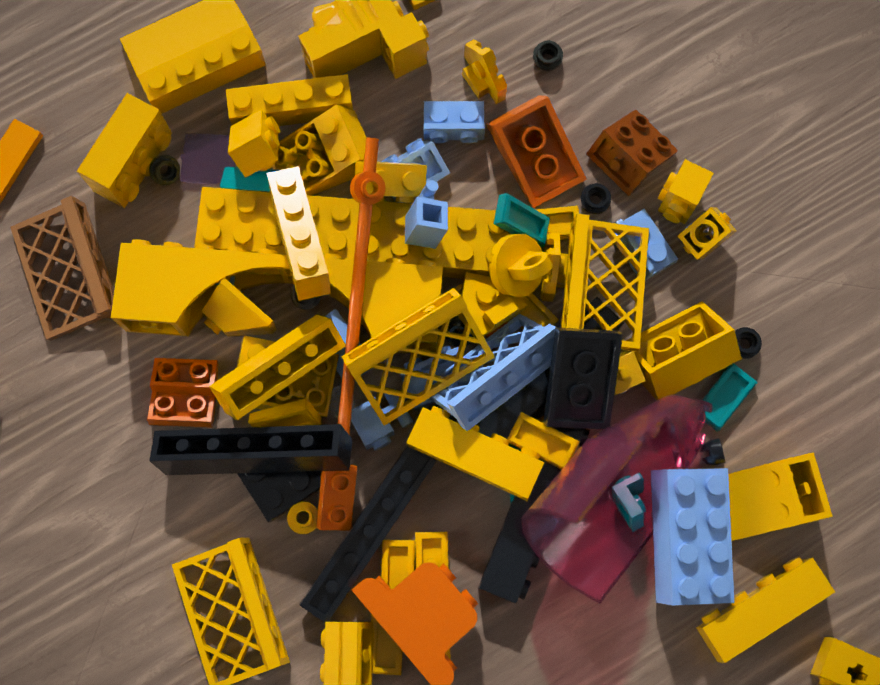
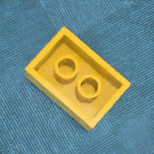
M129 93L125 95L77 170L78 174L93 192L124 209L128 202H132L137 197L140 183L145 176L150 175L149 167L151 162L161 151L166 150L171 142L172 132L160 110Z

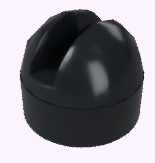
M719 438L709 440L701 446L700 453L709 451L710 456L702 458L706 464L712 466L726 463Z

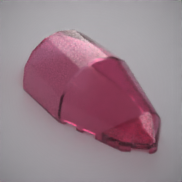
M667 395L588 438L521 518L523 533L528 543L547 568L567 585L601 604L653 535L651 470L689 469L703 444L705 433L700 431L705 423V412H712V404L697 398ZM641 473L644 478V491L638 496L646 508L644 526L632 532L613 502L612 486L624 476H633Z

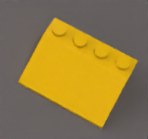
M203 0L120 38L149 102L153 107L159 109L161 114L266 65L262 50L234 0Z

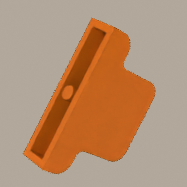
M430 562L421 564L394 589H391L380 576L376 579H363L351 589L430 685H451L454 680V671L457 667L445 653L476 625L477 613L474 608L478 605L477 601L466 589L460 593L452 583L456 577L444 563L440 567Z

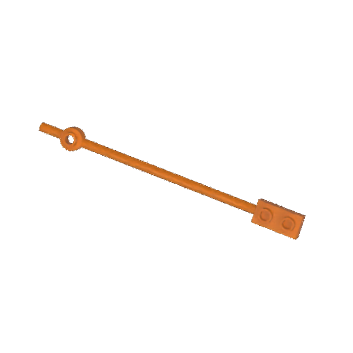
M366 137L363 172L355 175L350 184L351 195L360 204L345 354L359 346L372 207L385 194V182L376 173L379 147L378 138ZM368 182H371L374 186V191L371 194L366 191ZM344 363L338 424H341L350 435L355 379ZM350 464L349 471H322L316 524L319 530H350L357 476V466L354 464Z

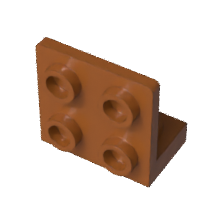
M634 110L604 129L586 155L630 196L653 170L673 157L678 150L644 115Z

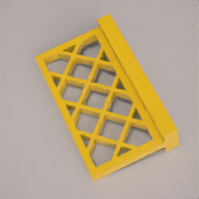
M577 213L570 226L561 328L584 329V323L593 317L603 330L613 331L614 328L624 321L633 333L632 342L622 340L621 349L638 352L641 341L649 228L589 220L590 215ZM592 230L604 231L612 241L600 249L592 239ZM626 235L640 237L639 248L633 253L621 241ZM614 244L626 257L615 266L603 253ZM591 249H592L595 253L590 256ZM596 257H599L609 269L599 278L589 269L590 262ZM628 261L637 270V278L630 283L618 271ZM611 274L624 287L613 296L601 283ZM588 278H589L590 281L592 282L589 286H588ZM635 284H636V291H635V290L633 289V287H632V286L635 285ZM594 287L606 299L596 309L586 299L587 292ZM626 291L635 301V308L627 314L615 300ZM608 304L621 317L610 327L598 313ZM585 308L589 312L587 316H585ZM633 314H634V321H632L631 318H630V316L633 315Z
M454 288L341 356L384 426L495 358L467 309V304L463 297ZM462 313L466 320L463 335L448 332L450 320ZM470 330L473 332L475 337L469 336ZM428 333L439 335L435 352L419 349L422 337ZM445 336L461 340L457 356L441 353ZM467 341L478 343L484 352L473 360L463 358ZM400 350L411 352L407 369L391 366L393 355ZM417 354L433 357L429 374L413 370ZM439 359L455 362L452 373L446 377L435 375ZM371 368L383 370L379 386L366 384L361 374ZM389 371L405 374L401 391L385 388ZM411 376L427 379L424 390L418 394L407 392ZM370 391L377 392L376 399ZM383 393L399 396L396 408L384 414L380 408Z
M249 537L231 540L225 545L172 564L209 685H231L290 663ZM225 552L228 553L231 562L226 575L212 568L217 555ZM209 559L206 565L201 563V561ZM195 565L204 570L197 586L187 582L183 568ZM209 573L223 579L217 596L202 589ZM229 583L239 587L241 597L237 606L222 600ZM199 594L214 601L207 617L196 612L195 603ZM219 604L234 611L227 628L212 621ZM243 605H245L246 611L242 610ZM239 614L250 621L251 630L247 638L232 631ZM209 626L224 633L217 649L206 643L204 636ZM229 636L244 643L237 660L222 652ZM254 636H255V639H256V642H257V643H255V642L252 641V639H253ZM249 646L260 651L264 665L252 668L242 663ZM219 658L234 665L229 678L218 681L214 669ZM239 668L246 671L244 673L236 675Z

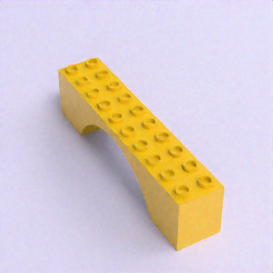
M134 239L131 243H121L111 318L126 332L189 336L195 325L204 316L201 311L218 285L215 284L221 282L223 278L230 281V277L235 275L234 287L239 291L263 284H294L287 255L278 254L277 251L272 249H259L258 253L246 252V249L236 246L227 247V250H215L213 246L206 244H196L195 248L183 247L182 244L176 242H164L163 246L151 245V242L141 239ZM323 254L329 273L331 294L327 295L349 309L354 260L341 259V256L337 254ZM367 257L361 324L370 339L441 296L443 266H437V263L432 261H419L418 265L405 264L404 260L397 258L386 259V262L373 261V258ZM428 333L423 336L419 349L435 352L438 335ZM402 350L399 351L400 353H411Z

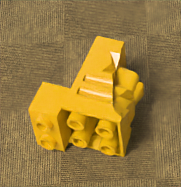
M335 0L332 3L314 7L312 12L314 27L298 35L304 61L313 78L342 75L380 55L383 56L395 79L427 64V51H429L426 40L429 37L427 28L422 20L417 22L412 12L404 16L397 1Z

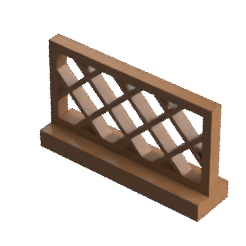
M73 196L60 200L62 205L10 227L45 338L49 341L101 319H112L114 289L86 205ZM63 215L65 224L60 235L50 231L49 228L53 219ZM34 227L40 231L33 246L25 244L22 232ZM47 233L58 238L51 254L39 250ZM65 241L71 243L74 248V253L69 263L58 258ZM37 253L49 257L42 274L34 272L32 265ZM56 261L67 265L60 283L48 278ZM74 269L82 272L84 278L78 291L67 286ZM46 281L58 286L51 302L43 300L41 294ZM65 289L77 294L69 311L57 306ZM83 297L91 300L95 312L85 317L76 314ZM55 310L66 313L67 316L62 327L53 330L50 320Z

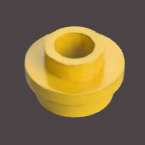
M309 502L294 504L287 515L289 527L298 534L313 532L317 528L318 509ZM301 512L309 514V520L305 524H300L297 520Z

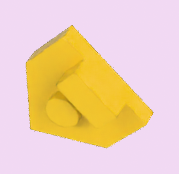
M473 39L465 44L464 58L469 65L462 69V76L478 99L489 93L497 105L506 98V81L502 74L497 76L498 68L495 63L497 59L493 50L487 47L481 49V43Z
M549 233L546 237L544 252L548 254L553 267L542 277L540 298L542 301L553 302L556 287L565 288L568 254L561 253L559 233Z
M469 272L465 273L462 297L483 337L528 307V304L522 297H510L500 293L493 285L491 277ZM460 313L458 317L465 325L466 320L463 317L462 313Z

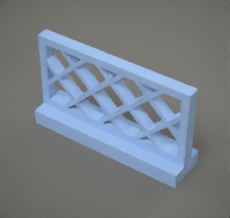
M518 314L486 339L490 349L499 347L497 351H493L495 358L487 362L495 361L494 365L480 366L451 384L448 389L441 390L429 399L454 416L463 429L466 431L470 430L551 366L555 326L548 324L543 327L522 314ZM521 326L524 327L522 332L514 333ZM520 342L519 346L508 348L509 344ZM478 345L463 356V358L473 360L484 352L481 346ZM454 364L439 376L446 377L451 374ZM469 381L468 385L458 387L460 382Z

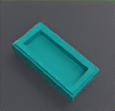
M508 193L499 195L494 225L511 234H527L534 238L540 247H544L550 218Z
M733 363L728 366L693 410V413L718 432L758 382Z

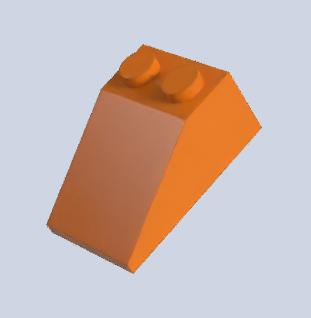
M538 95L486 123L499 152L532 208L587 180L549 97Z

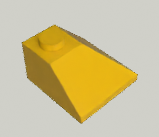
M225 278L219 283L201 311L207 318L203 323L217 335L221 331L228 337L273 334L277 330L274 321Z

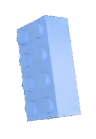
M728 468L651 470L656 603L672 606L734 603Z

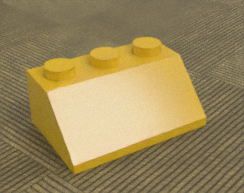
M703 301L641 332L640 349L638 352L633 351L646 380L642 384L658 402L742 359L735 330Z

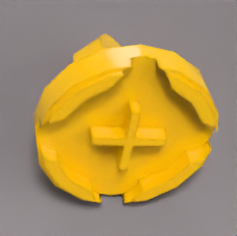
M508 234L500 238L492 249L491 255L494 256L492 263H489V273L493 285L500 293L510 297H526L536 290L541 283L542 277L552 269L553 265L548 254L542 252L541 247L534 238L527 234Z

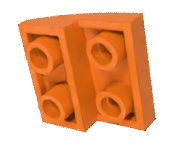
M155 358L150 381L152 394L147 416L149 425L213 428L216 397L209 386L218 381V360Z

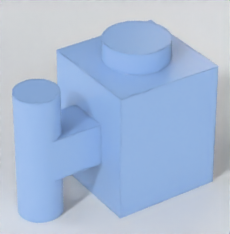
M434 180L427 181L420 195L416 197L405 216V244L436 249L448 231V202L434 200V195L439 187L438 183Z
M384 394L390 404L382 409L384 414L396 408L399 396ZM369 401L352 409L351 422L366 450L373 447L377 451L392 442L390 437L395 435L390 423L385 426L382 424ZM409 412L397 418L402 428L414 423Z

